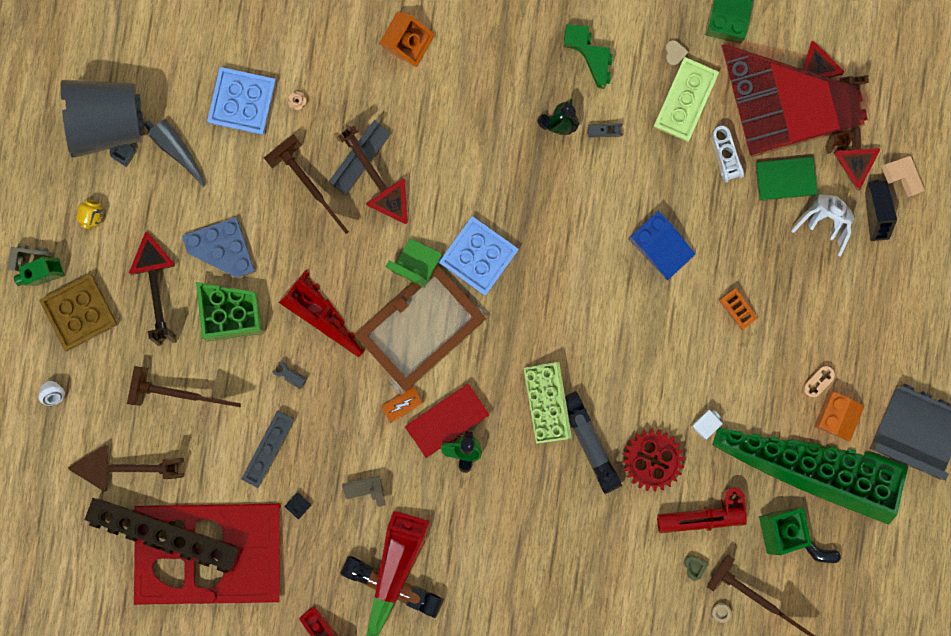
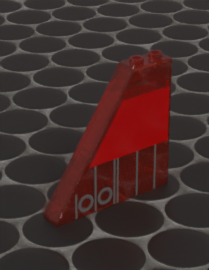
M727 44L721 45L751 157L865 126L864 121L868 120L866 110H861L859 102L863 101L861 91H856L855 86Z

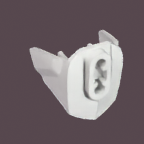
M819 194L809 209L795 222L791 232L794 233L811 214L813 216L808 223L811 230L814 229L819 220L829 217L834 220V226L830 231L832 234L830 240L835 239L840 231L837 242L839 245L838 256L841 257L852 233L853 212L838 196Z

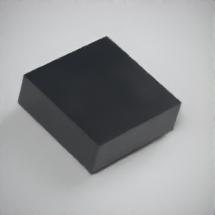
M297 492L284 507L299 520L312 504Z

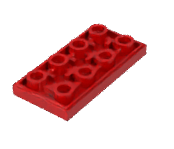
M466 384L407 424L405 428L425 458L441 449V443H450L488 417L489 413L471 386Z

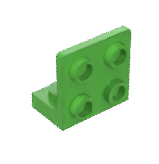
M409 239L398 261L394 263L389 260L386 268L425 288L442 254L413 239Z

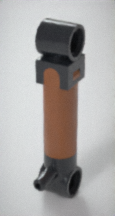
M348 555L340 574L376 590L380 570ZM406 582L397 600L405 603L406 606L433 618L437 617L444 602V599Z

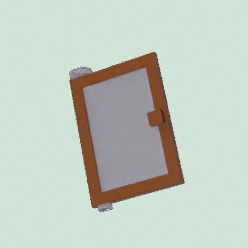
M437 265L425 288L415 283L410 284L354 335L391 375L392 379L388 382L402 395L487 319L485 317L487 313L480 305L476 307Z

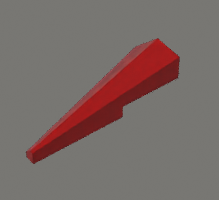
M305 270L278 303L357 357H360L365 349L359 347L354 340L355 335L348 332L342 317L328 299H324L318 291L320 287L317 284H313L308 277L309 272Z

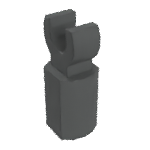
M278 362L283 367V370L280 373L273 370V373L276 376H284V380L301 389L307 378L293 369L288 370L285 363Z

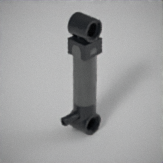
M577 391L566 395L569 422L604 494L622 487L621 481L605 452Z

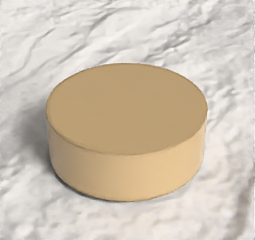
M717 603L712 607L711 615L715 621L725 623L731 617V609L725 603Z

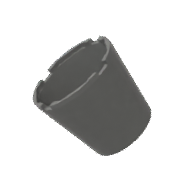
M61 80V99L66 102V109L62 110L63 122L71 158L141 142V131H144L143 113L141 112L140 94L136 93L135 84Z

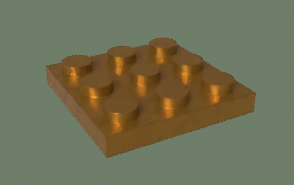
M88 274L39 300L65 351L118 325L92 274Z

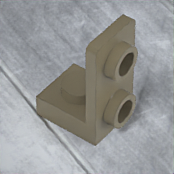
M18 244L17 247L10 248L7 269L19 272V267L25 263L23 253L52 258L53 253L48 252L47 248L37 247L36 250H31L28 245Z
M380 476L342 484L346 499L371 494L372 500L376 499L378 507L386 505Z

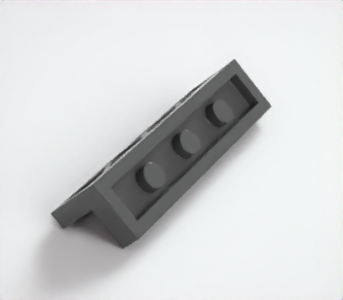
M376 120L371 123L357 142L370 163L391 135ZM351 150L329 180L332 186L345 195L349 193L365 171L353 150Z

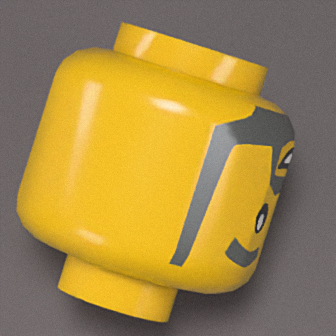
M85 200V202L80 203L78 206L76 220L85 229L99 226L103 215V208L96 201Z

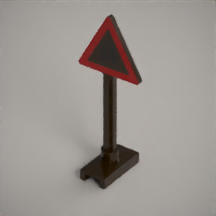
M145 232L129 273L131 275L149 273L156 324H154L155 330L148 331L149 339L157 346H160L161 341L167 338L172 343H176V335L167 328L166 322H164L157 270L171 268L175 264L151 235Z

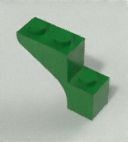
M566 24L563 47L571 48L581 53L585 58L596 86L599 89H605L606 84H610L611 73L608 72V65H612L613 54L609 53L610 48L588 46L587 44H591L592 33L588 32L589 27Z

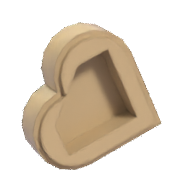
M669 41L665 46L667 53L666 63L669 66H676L689 52L677 41Z

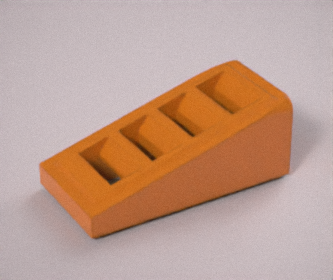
M736 288L719 299L741 330L758 319ZM735 296L736 300L729 304L727 301ZM739 302L741 305L733 310L732 307ZM744 308L746 311L738 317L736 313ZM749 314L750 318L742 323L741 319Z

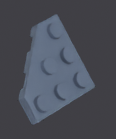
M237 217L182 235L188 254L236 278L255 272Z

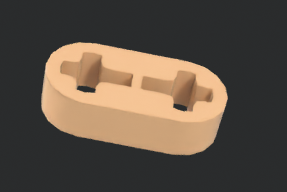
M828 366L818 368L804 383L803 393L808 397L819 396L835 377L834 370ZM828 371L829 378H824L820 381L819 379L823 376L821 372ZM817 382L818 385L815 387L816 393H809L810 388L808 386L815 385Z

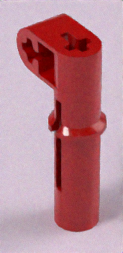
M726 488L722 493L723 508L710 509L705 507L704 510L657 514L659 533L701 529L711 531L712 528L746 525L747 515L744 493L738 488ZM733 494L737 496V498H734L733 500L729 499V496H732ZM734 502L740 505L739 507L728 508V504H734ZM720 517V519L679 523L681 520Z

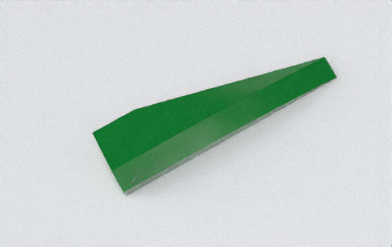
M723 428L716 430L712 443L714 447L780 481L888 525L898 514L908 467L870 452H865L862 455L852 449L846 451L833 446L827 448L821 447L819 444L790 439L784 441L779 440L778 437L771 436L766 438L754 433L747 435L741 431Z

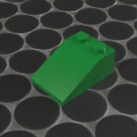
M713 0L705 35L742 44L746 37L753 0Z

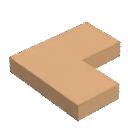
M911 156L881 166L888 184L901 180L907 197L925 191Z

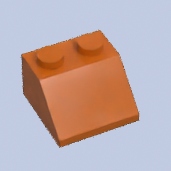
M397 11L379 45L391 54L417 67L435 34L412 15Z
M828 392L814 427L850 442L864 406L836 392Z

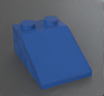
M657 211L629 238L633 245L667 281L695 255L693 250L660 211Z

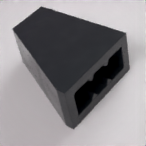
M879 180L868 182L865 198L870 241L890 240L897 217L889 184L887 181Z

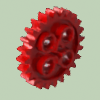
M650 429L649 434L642 430L641 437L636 433L635 437L637 440L629 439L632 445H625L628 452L622 453V455L627 457V459L622 460V463L627 464L623 470L629 471L626 477H633L632 484L638 481V488L645 485L646 491L650 489V486H652L654 492H656L657 486L661 490H664V484L671 487L670 480L677 482L675 475H682L678 468H684L680 461L685 460V458L679 457V454L684 451L677 450L680 443L673 444L675 437L672 436L668 439V432H665L662 436L659 429L656 434H654L653 429ZM647 442L653 443L654 446L653 450L649 453L644 450V445ZM640 451L650 457L656 455L655 459L668 465V469L655 463L650 465L651 461L638 455V452ZM664 451H669L671 454L668 461H663L661 458ZM638 459H643L645 462V467L641 470L635 467ZM660 468L662 476L656 479L653 477V470Z

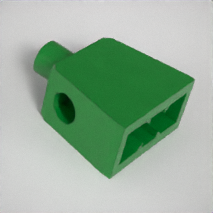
M42 257L19 267L20 274L14 276V281L17 286H38L64 277L65 274L59 258Z

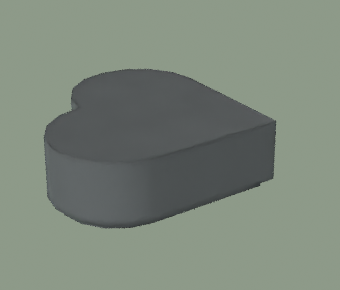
M132 144L110 149V156L126 167L136 153V149Z

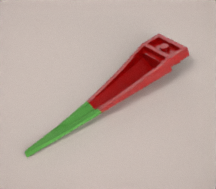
M393 511L387 527L366 636H379L425 543L424 541L431 524L429 520Z

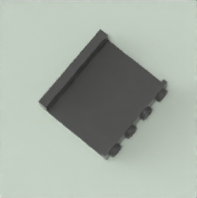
M907 384L896 386L870 449L935 478L946 481L949 473L945 472L951 458L950 403L942 399L938 401L931 399L932 395L923 391L921 393L915 392V388Z

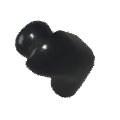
M812 541L811 546L805 547L810 556L817 562L838 563L841 559L839 551L822 550Z

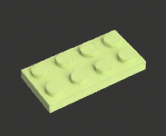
M684 57L653 127L689 142L719 72Z

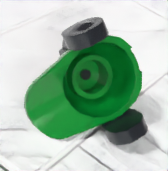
M466 431L465 436L459 437L455 443H441V451L446 457L460 459L459 470L461 472L468 473L472 468V461H477L481 458L482 447L480 442L473 437V432Z

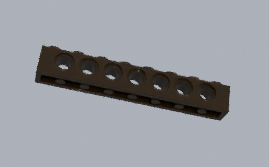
M92 498L84 519L90 522L89 526L98 529L101 526L106 527L109 533L118 535L119 532L126 534V539L137 541V539L143 540L144 545L155 548V545L163 547L162 551L173 554L175 551L180 553L181 558L187 560L192 558L198 559L199 564L207 567L210 564L217 566L216 570L228 573V570L234 571L242 549L98 498ZM107 512L112 514V520L109 523L104 519ZM125 518L130 520V526L127 529L122 525ZM144 524L149 528L146 535H143L140 531L141 526ZM161 531H165L167 534V538L163 542L158 537ZM179 537H183L185 540V545L182 548L177 546V539ZM198 543L202 544L204 548L201 554L195 552V546ZM217 549L222 553V557L218 561L213 558V552Z

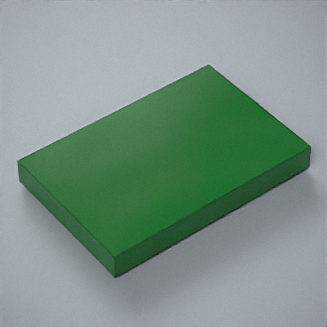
M813 157L755 163L759 201L817 195Z

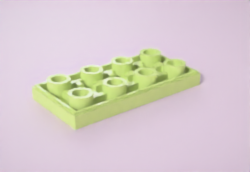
M555 362L524 368L536 444L572 439L560 363Z

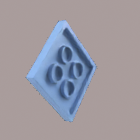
M220 67L207 123L264 135L276 79Z
M472 216L439 261V264L486 296L519 249Z

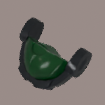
M573 99L557 105L552 118L545 114L540 115L537 119L539 126L558 135H569L578 129L579 122L576 110L572 106Z

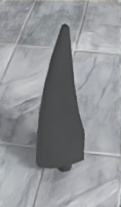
M164 119L155 126L150 120L145 122L144 126L148 130L149 137L158 147L180 163L204 187L203 178L191 153L168 121Z

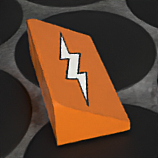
M412 387L381 406L389 422L392 423L423 404V401L415 388Z

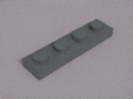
M280 411L276 412L241 480L257 488L260 487L295 419Z

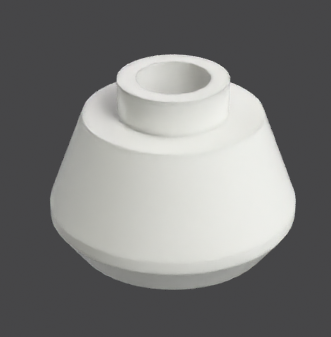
M47 381L40 387L38 399L44 405L53 406L63 400L65 391L57 382Z

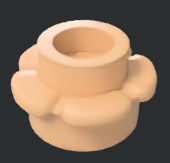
M293 92L288 97L290 108L301 110L306 105L307 100L302 92Z

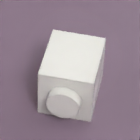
M705 410L690 426L704 440H707L723 423L720 421L721 417L716 411Z

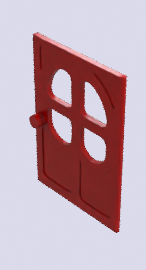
M280 503L135 506L136 512L167 523L181 520L185 524V529L195 532V525L199 520H214L223 530L224 538L222 542L242 549L234 571L228 570V573L223 572V576L216 586L200 588L195 584V562L197 559L187 560L181 558L180 553L175 551L173 554L166 553L162 549L146 546L143 544V540L137 539L134 552V605L280 602ZM144 524L141 526L140 531L143 535H146L149 528ZM195 546V552L201 554L203 549H198ZM217 549L213 552V558L220 560L222 553ZM158 559H182L185 563L183 587L174 588L158 579L153 571L155 561Z

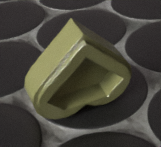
M687 556L684 559L687 576L693 581L699 580L706 570L708 563L696 556Z

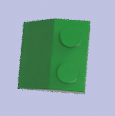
M803 507L774 511L759 516L767 554L781 556L812 545Z

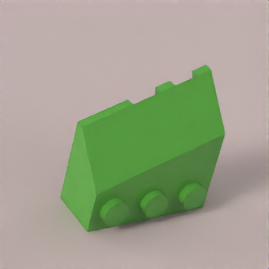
M196 282L202 339L210 342L264 334L256 292Z

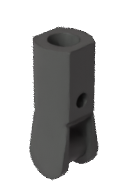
M622 124L588 125V138L622 137ZM608 128H613V133H608Z

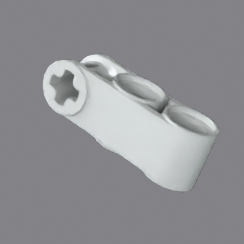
M725 126L717 127L711 134V141L724 183L737 177L744 178L743 168L739 162L730 130ZM716 133H724L725 140H719L716 137ZM722 150H728L731 154L730 158H724Z

